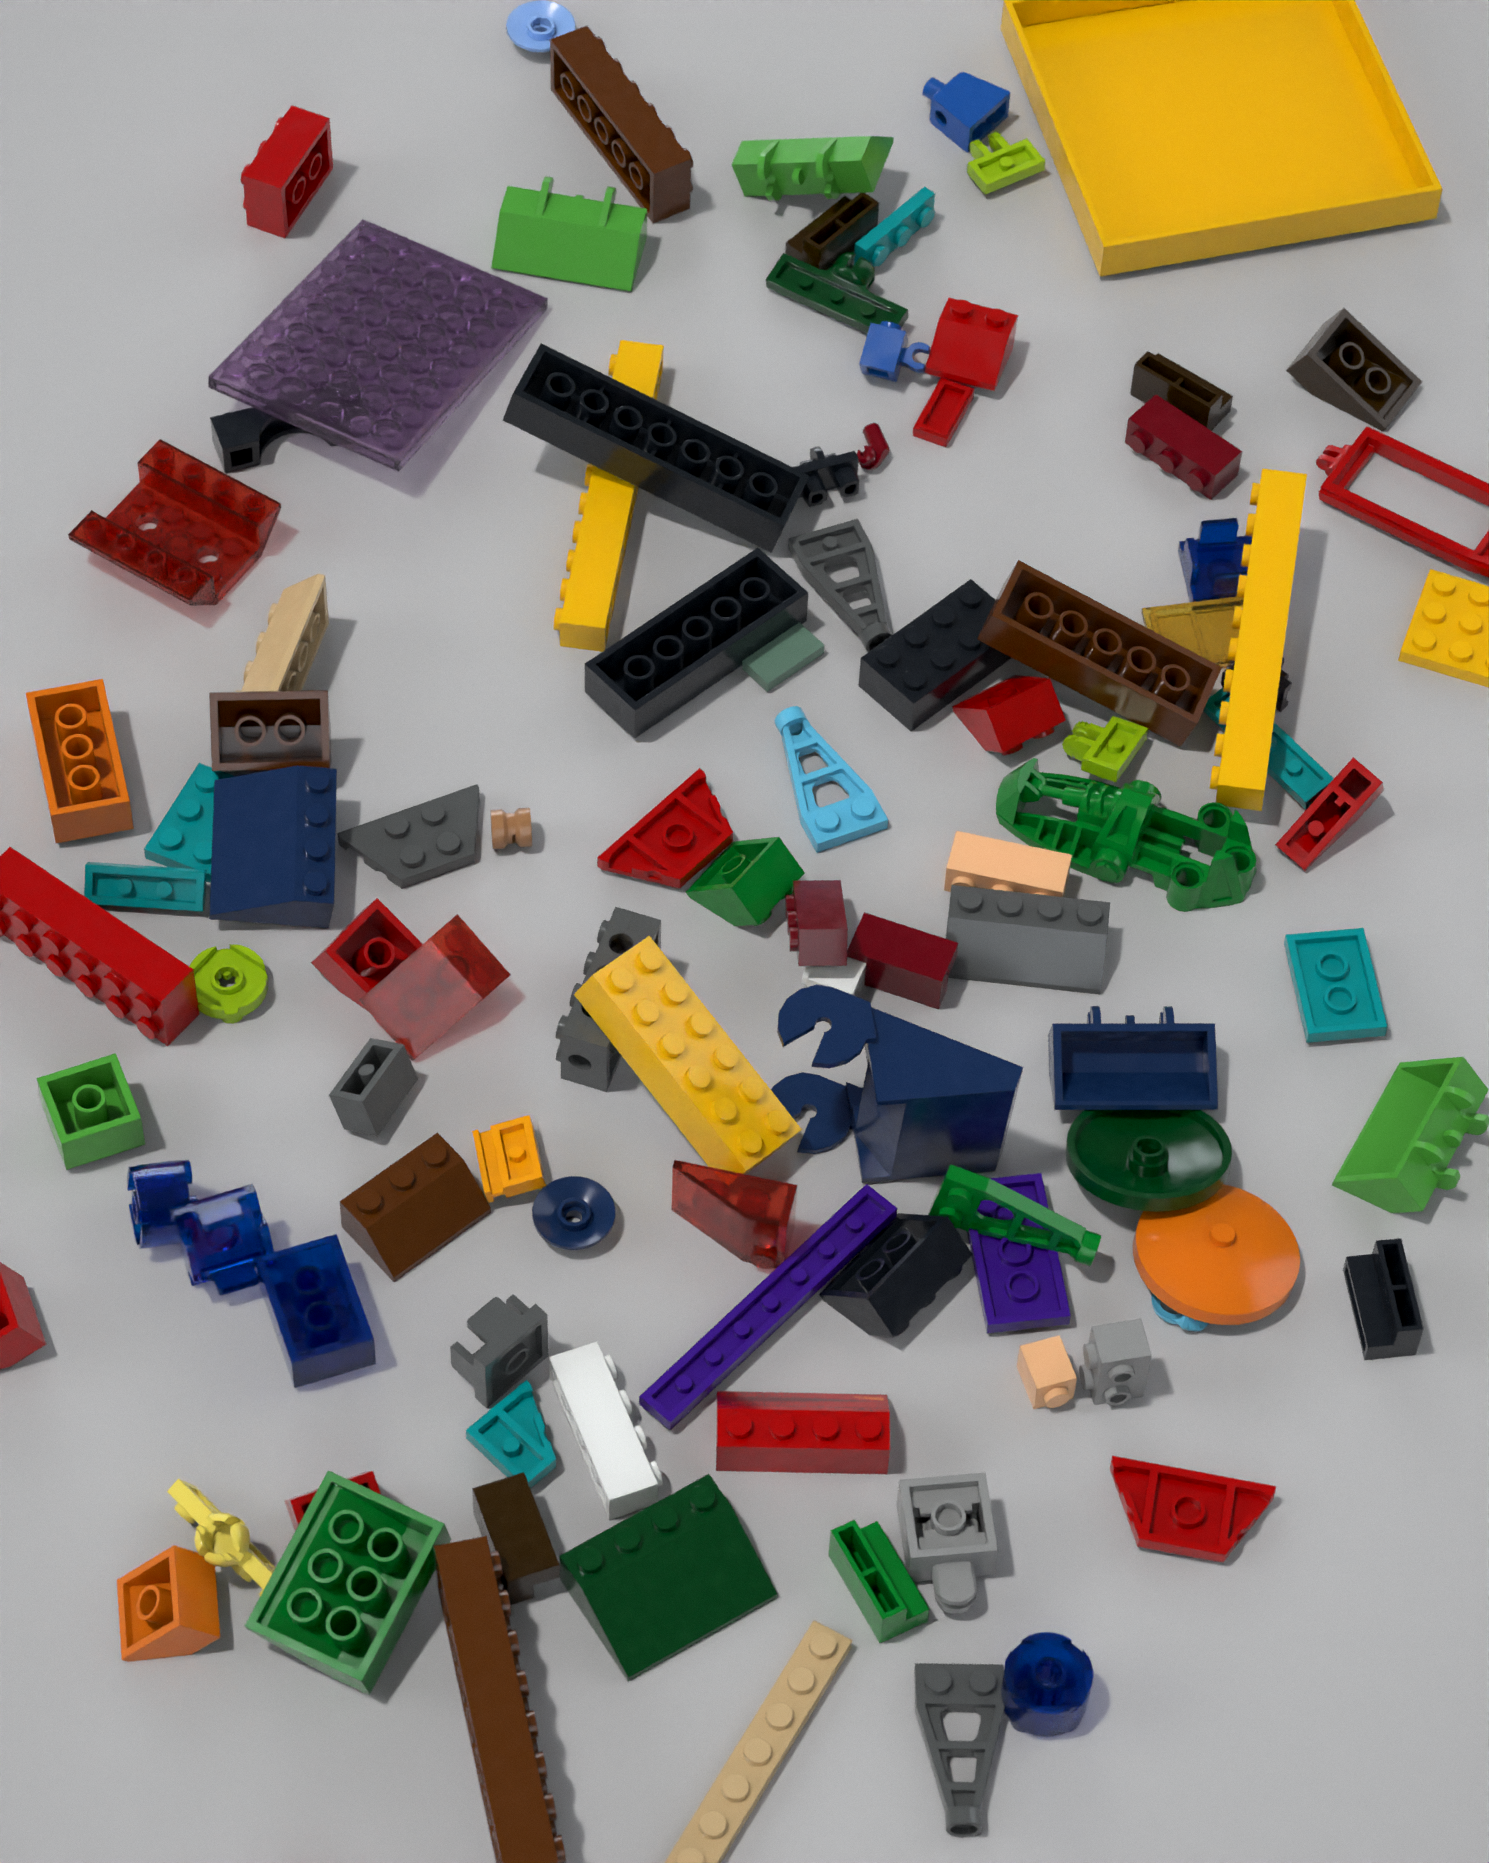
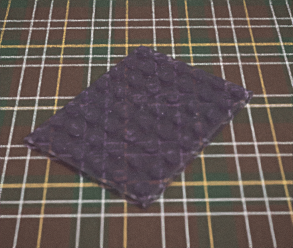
M362 219L208 376V388L399 472L547 310L548 298Z

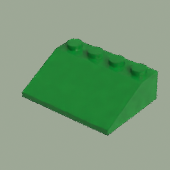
M328 1470L249 1616L245 1628L326 1675L370 1695L436 1570L434 1546L450 1543L451 1541L445 1524Z

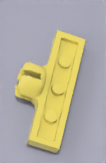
M178 1478L167 1492L178 1502L174 1506L175 1511L193 1525L195 1522L199 1524L196 1528L194 1539L198 1554L204 1556L205 1561L214 1566H231L244 1580L250 1582L253 1579L264 1590L276 1567L250 1542L249 1529L244 1521L232 1514L221 1512L195 1485Z

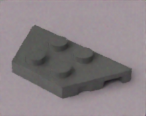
M476 784L337 833L338 843L343 849L351 848L364 857L366 865L375 871L384 873L389 881L401 889L474 864L478 805L480 801L479 787Z

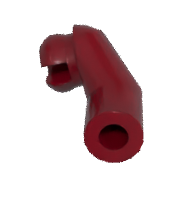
M871 423L864 427L863 434L868 445L864 446L865 450L863 452L857 451L859 465L866 470L878 468L890 452L888 443L877 423Z

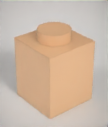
M1060 1335L1019 1347L1016 1367L1033 1409L1044 1406L1056 1408L1074 1398L1077 1377Z

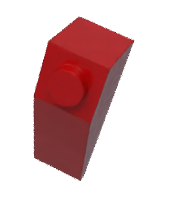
M1353 757L1275 846L1306 871L1384 791L1383 782Z

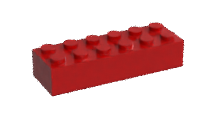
M9 847L0 856V937L6 936L16 944L23 954L29 957L34 955L44 962L54 975L58 977L65 976L75 983L80 992L85 996L97 998L106 1004L113 1015L121 1019L125 1017L134 1023L144 1036L149 1039L156 1038L166 1046H169L200 1015L194 969L12 847Z

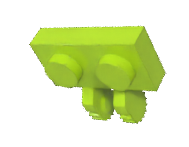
M999 132L991 133L988 135V142L992 153L980 140L977 139L970 142V153L975 160L967 163V174L985 195L1045 170L1046 160L1027 138L1009 145Z
M1112 716L1105 727L1082 721L1076 723L1071 731L1073 734L1068 735L1064 739L1062 749H1064L1067 755L1082 761V771L1116 783L1146 742L1148 728L1116 716Z

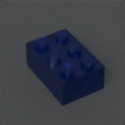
M337 1234L255 1257L258 1284L294 1388L376 1364L374 1337Z

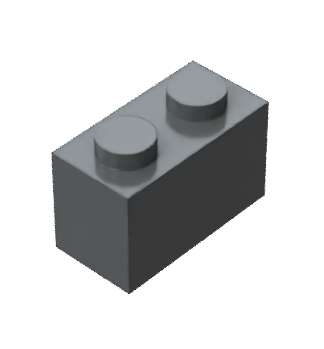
M370 1038L331 1091L329 1097L345 1130L373 1136L380 1134L418 1080L405 1046L403 1044Z

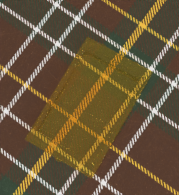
M1230 597L1142 608L1141 615L1144 625L1148 629L1222 668H1227L1230 664V660H1228L1230 638H1238L1239 629H1232L1235 606L1243 607L1244 598Z

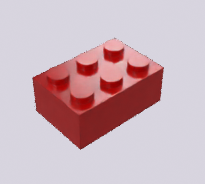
M291 105L284 117L278 118L272 134L267 141L261 142L256 157L251 164L245 165L241 174V184L244 187L243 208L246 210L247 226L284 239L287 237L333 170L330 118Z

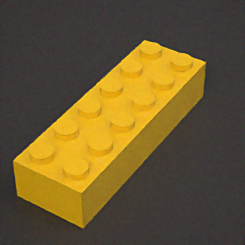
M650 936L594 973L574 994L726 1189L781 1149L802 1130Z

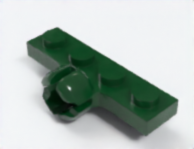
M853 252L839 255L833 266L828 270H820L783 253L765 279L767 288L867 334L871 323L881 325L882 321H889L903 327L909 317L908 309L869 291V288L875 281L874 267L862 256L853 266L851 262L856 256Z

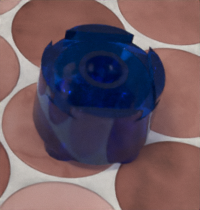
M189 1159L128 1167L127 1191H132V1204H129L134 1238L136 1244L139 1245V1249L190 1243L198 1239L196 1220H200V1208L197 1195L190 1196L188 1184H192V1169Z
M1040 1632L1029 1635L1021 1640V1644L1015 1647L1013 1651L1011 1650L1007 1656L1001 1683V1697L1005 1706L1004 1712L1015 1730L1023 1733L1027 1732L1035 1736L1052 1737L1075 1730L1084 1717L1093 1684V1667L1085 1651H1080L1071 1643L1072 1640L1066 1636L1053 1632Z

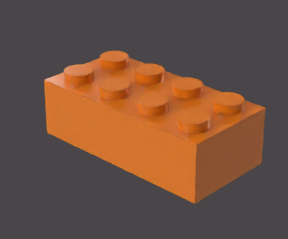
M103 679L27 692L26 699L55 842L61 843L134 829L129 795Z

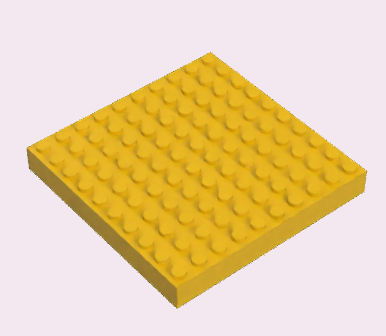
M1355 0L1003 1L1001 32L1100 277L1436 219L1443 190Z

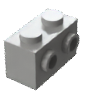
M1141 1318L1092 1326L1089 1342L1083 1345L1085 1363L1079 1366V1375L1083 1389H1090L1093 1404L1107 1403L1109 1405H1118L1132 1398L1143 1397L1152 1354Z

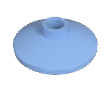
M543 0L531 1L518 6L510 13L506 23L507 34L513 43L525 50L549 52L550 39L575 30V20L570 11L560 4Z

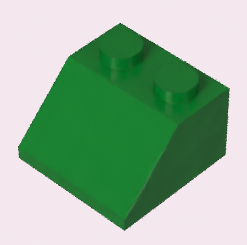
M780 837L733 841L686 891V894L690 899L733 926H758L771 917V910L780 900L785 899L786 895L793 893V881H798L805 872Z

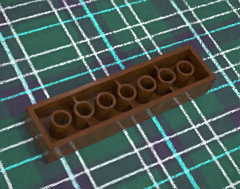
M487 1536L434 1546L437 1589L496 1863L566 1862V1854L562 1836L557 1835L555 1820H557L555 1803L552 1793L547 1791L545 1780L548 1778L543 1751H538L536 1718L534 1711L529 1710L527 1677L525 1670L520 1669L518 1637L516 1630L511 1628L509 1617L511 1616V1607L508 1592L503 1590L501 1577H503L499 1552L498 1550L490 1552Z

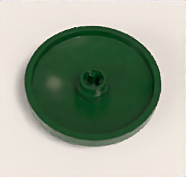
M1085 1110L1073 1121L1067 1134L1066 1162L1075 1180L1094 1196L1123 1208L1151 1212L1188 1208L1216 1194L1223 1187L1230 1173L1232 1147L1228 1135L1215 1119L1202 1110Z

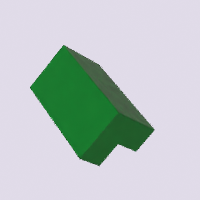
M854 1519L830 1531L828 1556L880 1644L928 1622L930 1609L878 1521L860 1529Z

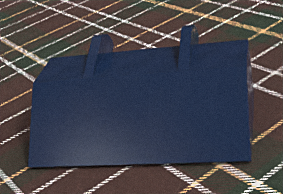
M1091 1006L1090 1012L1087 1014V1023L1052 1024L1048 1034L1049 1078L1055 1110H1218L1215 1023H1174L1172 1006H1163V1012H1160L1159 1023H1135L1134 1015H1126L1125 1023H1101L1100 1007Z

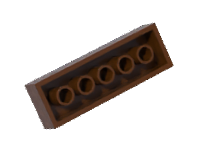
M587 25L550 39L551 91L641 208L647 209V217L654 224L690 209V193L693 191L691 182L693 159L689 150L681 147L671 127L664 125L658 117L653 104L647 103L642 97L636 82L628 79L623 72L620 62L616 58L613 59L607 52L603 40L599 36L596 37Z
M1020 560L1017 561L1004 582L977 640L1138 725L1147 727L1148 730L1180 747L1198 724L1222 669L1219 665Z

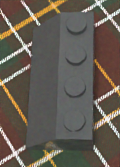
M951 885L946 939L958 943V952L948 978L1100 995L1108 935L1110 902Z

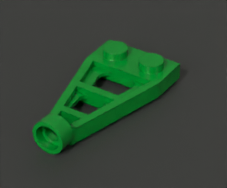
M951 1164L931 1203L928 1215L948 1216L955 1228L968 1232L970 1228L978 1230V1234L1000 1239L1004 1237L1008 1238V1241L1030 1244L1031 1246L1069 1254L1075 1262L1089 1267L1095 1258L1101 1240V1235L1086 1230L1085 1227L1002 1184ZM989 1200L1010 1210L1013 1213V1217L1010 1220L995 1219L981 1215L977 1209L981 1201ZM1024 1218H1027L1048 1230L1022 1225L1021 1223Z

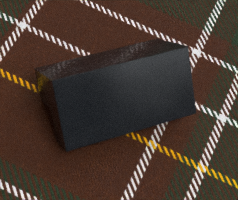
M1402 1239L1375 1241L1372 1254L1347 1256L1343 1267L1364 1360L1416 1355L1424 1328Z

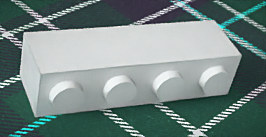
M596 1341L549 1357V1378L608 1519L612 1520L658 1502V1487L663 1485L661 1473L655 1461L648 1462L644 1450H647L645 1435L640 1425L633 1426L629 1417L632 1414L630 1400L624 1389L618 1391L614 1379H617V1373L611 1356L609 1354L603 1356Z

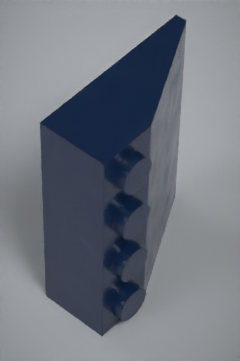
M297 765L214 781L209 919L329 928L335 892L337 769Z

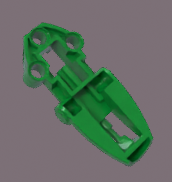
M1032 758L1010 772L1000 783L996 798V816L999 824L1018 839L1032 847L1072 855L1070 868L1106 882L1118 883L1122 881L1129 866L1152 874L1155 887L1167 891V902L1177 911L1188 912L1196 908H1216L1241 903L1251 888L1252 880L1257 872L1256 856L1252 850L1248 827L1244 819L1236 809L1232 816L1230 809L1221 803L1212 802L1203 805L1198 811L1197 819L1158 806L1162 798L1158 788L1149 782L1134 780L1130 784L1124 783L1120 788L1081 777L1039 772L1037 758ZM1043 796L1060 799L1063 805L1079 808L1076 822L1023 813L1022 811L1027 802H1037ZM1185 836L1194 840L1195 845L1198 847V852L1213 857L1211 865L1181 855L1185 844Z

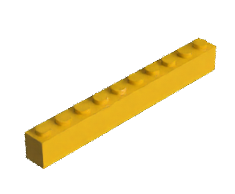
M620 340L618 354H611L609 376H613V379L657 400L663 374L664 345ZM587 464L585 486H589L588 493L581 492L579 514L583 515L582 521L575 520L572 542L577 544L575 550L569 549L566 572H570L569 579H562L560 601H564L563 608H556L553 629L560 631V646L603 652L606 649L639 487L592 464Z
M1262 469L1260 483H1252L1250 505L1257 506L1256 514L1248 513L1245 536H1252V543L1244 544L1241 566L1248 567L1247 575H1239L1237 597L1244 598L1243 607L1235 606L1232 629H1239L1238 638H1230L1228 660L1235 661L1234 670L1226 669L1223 692L1230 693L1229 702H1221L1219 724L1226 725L1225 734L1217 733L1214 751L1215 757H1221L1220 767L1212 766L1209 789L1217 790L1216 803H1221L1227 807L1262 811L1307 474Z

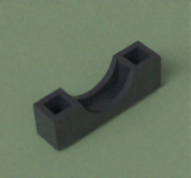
M353 383L210 417L213 444L225 474L261 465L262 455L267 446L277 438L287 434L307 433L315 435L326 441L331 447L367 438L366 415Z

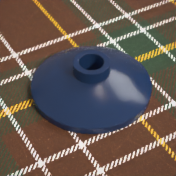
M568 1176L556 1179L542 1188L534 1200L532 1218L537 1232L549 1244L565 1250H582L598 1244L610 1233L615 1222V1204L610 1193L598 1182L586 1177ZM572 1217H576L581 1221L569 1222L567 1220Z

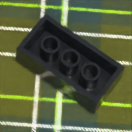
M972 579L968 580L861 657L858 686L912 732L1011 659L1008 655L977 640L996 600Z

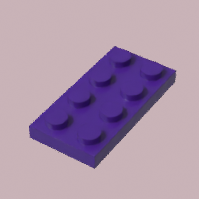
M1041 1173L990 1178L1048 1208ZM989 1200L981 1201L977 1209L978 1213L986 1217L1000 1220H1010L1013 1217V1213L1010 1210ZM1024 1218L1021 1223L1022 1225L1048 1230L1027 1218ZM969 1228L967 1235L970 1250L973 1254V1266L987 1333L1070 1324L1071 1314L1057 1251L1008 1241V1238L1004 1237L1000 1239L978 1234V1230Z

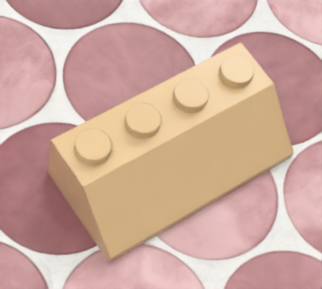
M316 574L283 589L278 604L273 603L270 607L266 632H260L258 636L254 661H248L245 667L243 688L241 691L236 690L235 692L302 690L329 624L325 575Z

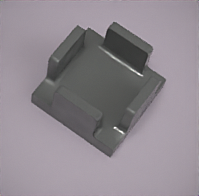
M514 1294L506 1299V1304L499 1297H494L467 1320L468 1329L485 1344L473 1355L459 1342L454 1343L450 1347L451 1366L474 1387L475 1398L488 1408L548 1357V1314L537 1304L528 1308Z

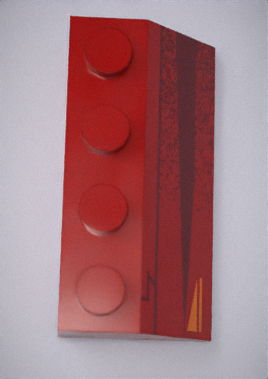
M717 1391L716 1471L888 1474L890 1410L887 1395Z

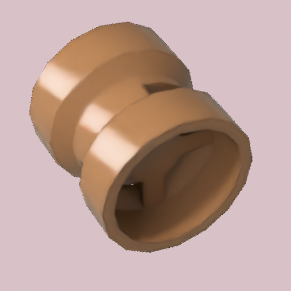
M518 808L514 813H506L503 809L490 810L493 849H503L512 843H516L519 847H532L530 808Z

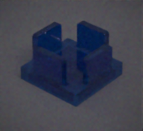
M1237 518L1204 520L1200 524L1199 535L1196 540L1194 538H1186L1185 541H1179L1178 554L1191 609L1243 605L1244 598L1237 597L1239 575H1247L1248 567H1242L1241 561L1244 544L1252 543V536H1237L1239 528Z
M253 1184L171 1208L188 1279L192 1286L212 1281L219 1295H226L259 1284V1279L254 1268L273 1262L272 1260L276 1259L269 1227L260 1209L257 1192Z

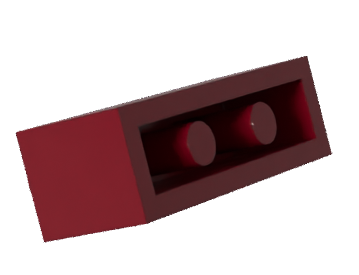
M1155 394L1128 418L1125 443L1135 452L1144 455L1159 465L1162 470L1171 473L1186 483L1192 490L1200 492L1210 500L1238 476L1242 451Z
M841 880L793 881V895L785 896V915L787 919V933L789 935V951L797 952L798 966H847L848 927Z

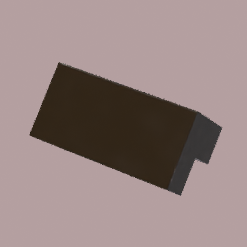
M860 193L852 200L846 196L842 197L786 242L785 254L820 270L830 269L839 255L846 252H854L855 243L878 225L879 202L866 193Z
M1147 351L1134 364L1130 395L1144 403L1156 394L1211 431L1231 411L1233 399L1231 394L1159 353L1154 355Z
M519 1473L472 1488L473 1514L481 1535L487 1536L490 1552L497 1550L499 1552L503 1577H501L503 1590L508 1592L510 1605L534 1598V1585L559 1578L560 1564L525 1473Z

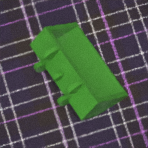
M854 136L741 141L732 162V168L744 196H766L769 201H778L783 195L824 194L827 199H837L841 193L874 192L893 145L894 137Z
M547 176L544 177L541 191L507 186L499 212L491 268L632 291L647 240L646 208L614 203L616 188L607 187L604 201L585 199L583 195L577 194L573 197L551 193L554 179Z
M1464 1056L1400 1062L1337 1173L1332 1186L1390 1213L1423 1211L1435 1188L1444 1190L1455 1188L1460 1180V1173L1457 1169L1447 1168L1457 1147L1460 1146L1464 1134L1481 1135L1485 1133L1489 1126L1488 1115L1476 1113L1489 1089Z

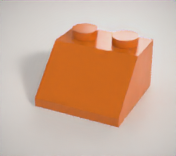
M173 1545L117 1579L122 1660L130 1662L192 1655L220 1638L215 1566L206 1562L204 1556Z

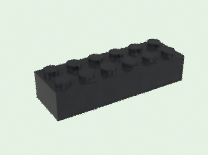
M756 548L586 662L585 693L633 738H636L742 666L744 659L797 623H805L807 621L808 592L763 551Z

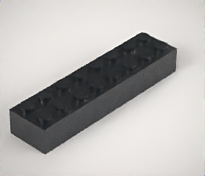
M542 343L515 388L503 421L772 553L809 478V475Z

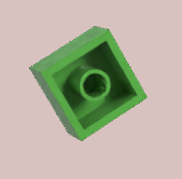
M116 1053L36 1078L41 1105L66 1170L145 1145L141 1116Z

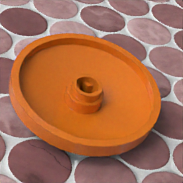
M1225 1184L1209 1199L1188 1208L1161 1212L1143 1211L1133 1238L1134 1262L1141 1279L1149 1290L1160 1301L1178 1313L1210 1324H1246L1272 1314L1289 1297L1300 1267L1298 1243L1285 1219L1272 1206L1259 1197L1245 1190Z

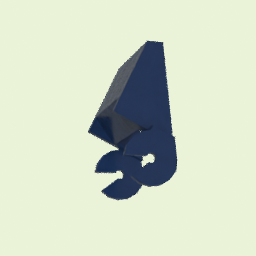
M813 985L799 989L786 999L779 1011L777 1033L783 1047L814 1030L818 1022L825 1021L830 1024L831 1029L824 1032L813 1059L812 1067L830 1069L845 1065L857 1057L863 1048H865L867 1070L863 1088L846 1082L845 1086L820 1075L805 1072L786 1076L772 1087L771 1091L793 1119L799 1117L801 1111L805 1108H811L816 1112V1115L810 1118L797 1153L817 1154L831 1150L845 1139L850 1129H853L862 1183L945 1176L950 1164L973 1173L996 1171L1004 1148L1023 1071L1022 1066L872 1008L869 1001L834 987Z

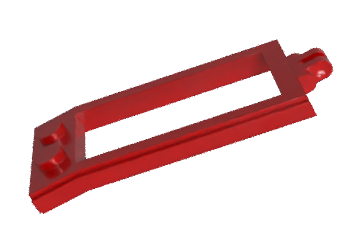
M1367 426L1352 446L1344 445L1342 448L1328 445L1323 454L1318 457L1316 465L1320 469L1325 470L1328 476L1320 486L1319 500L1456 566L1489 578V530L1475 550H1472L1347 490L1374 453L1488 507L1489 483Z

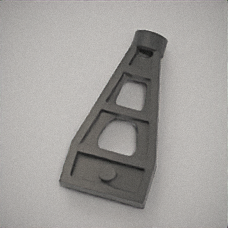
M858 519L788 538V549L803 577L858 634L867 652H870L892 636L887 626L872 544ZM854 560L858 566L859 577L837 583L825 572L824 568ZM867 591L871 602L867 606L852 609L844 598L848 595Z
M915 1663V1713L944 1807L946 1832L955 1837L978 1835L982 1831V1801L1005 1707L1003 1664ZM977 1712L980 1715L981 1722L976 1738L973 1741L948 1740L940 1721L941 1713ZM947 1757H975L976 1772L974 1781L952 1782L949 1777Z

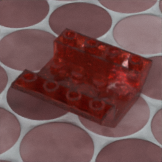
M159 439L137 462L140 482L106 518L91 510L68 534L69 540L190 606L217 605L262 556L280 513L281 503ZM145 523L157 525L154 529H139V526ZM207 555L217 558L215 561L206 563L199 561L200 558Z

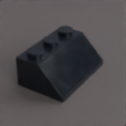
M898 1213L897 1217L819 1295L825 1303L868 1335L894 1338L909 1327V1321L921 1309L927 1307L935 1300L936 1293L947 1281L954 1279L961 1273L962 1266L973 1254L948 1216Z

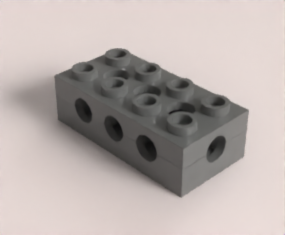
M615 907L610 920H603L597 936L599 946L596 953L590 951L585 961L583 974L586 976L583 983H576L573 988L569 1003L570 1007H572L568 1016L562 1015L557 1026L555 1037L560 1040L556 1053V1061L561 1062V1079L607 1092L622 1055L574 994L594 973L646 937L650 936L661 950L660 919Z

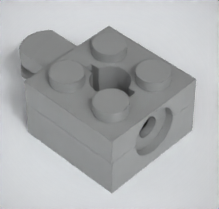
M986 1472L899 1480L897 1511L907 1572L913 1581L933 1580L935 1599L941 1610L954 1614L966 1612L973 1606L976 1599L977 1584L975 1576L994 1574L998 1554Z

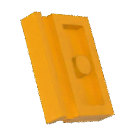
M530 1115L490 1126L491 1130L479 1133V1130L472 1131L483 1189L488 1203L494 1202V1197L504 1194L508 1198L546 1187L534 1125Z

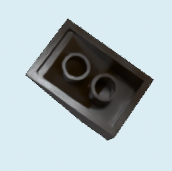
M1345 308L1336 313L1319 328L1286 370L1311 395L1380 431H1384L1422 383L1409 368Z

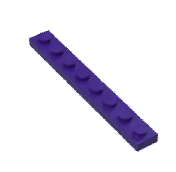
M866 1184L639 1396V1405L669 1430L675 1427L897 1217L898 1208Z

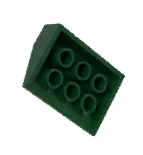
M710 1474L703 1476L559 1556L561 1582L628 1682L773 1601L778 1595L734 1509Z

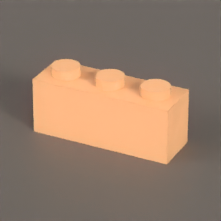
M956 831L946 867L944 891L951 892V885L1064 897L1072 855Z

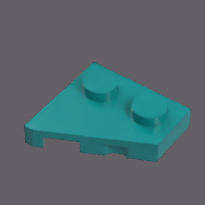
M527 1380L466 1429V1439L506 1477L524 1472L530 1489L556 1468V1457L551 1443L547 1439L545 1425L541 1413L538 1412L531 1384Z

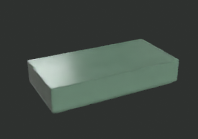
M799 622L742 661V669L768 692L824 654L825 645Z

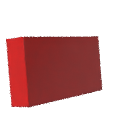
M940 378L913 427L912 436L947 447L974 398L975 389Z

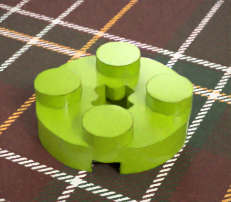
M229 944L230 949L217 950L216 946L207 948L198 954L189 966L194 969L199 1011L212 1018L221 1019L225 1023L233 1024L239 1022L244 1015H248L257 1009L266 997L269 985L263 960L256 952L242 945ZM231 977H235V984L233 986H221L219 979L228 980Z

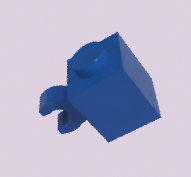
M882 321L881 325L871 323L859 362L862 374L894 382L898 380L901 366L907 367L916 373L925 372V365L915 362L913 358L917 353L929 354L930 347L922 342H916L907 347V333L896 323Z

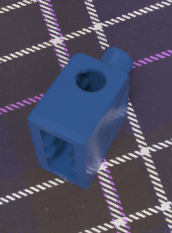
M958 73L947 84L932 77L923 88V96L931 100L929 118L931 124L966 153L970 152V142L977 139L982 141L1008 118L1011 92L968 73Z

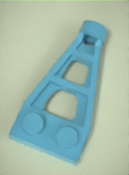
M792 706L781 711L776 716L774 723L782 736L800 824L816 853L887 829L888 818L872 789L810 725L802 708ZM817 752L828 767L805 774L798 757ZM833 780L849 795L847 799L820 808L815 803L812 789L815 786Z

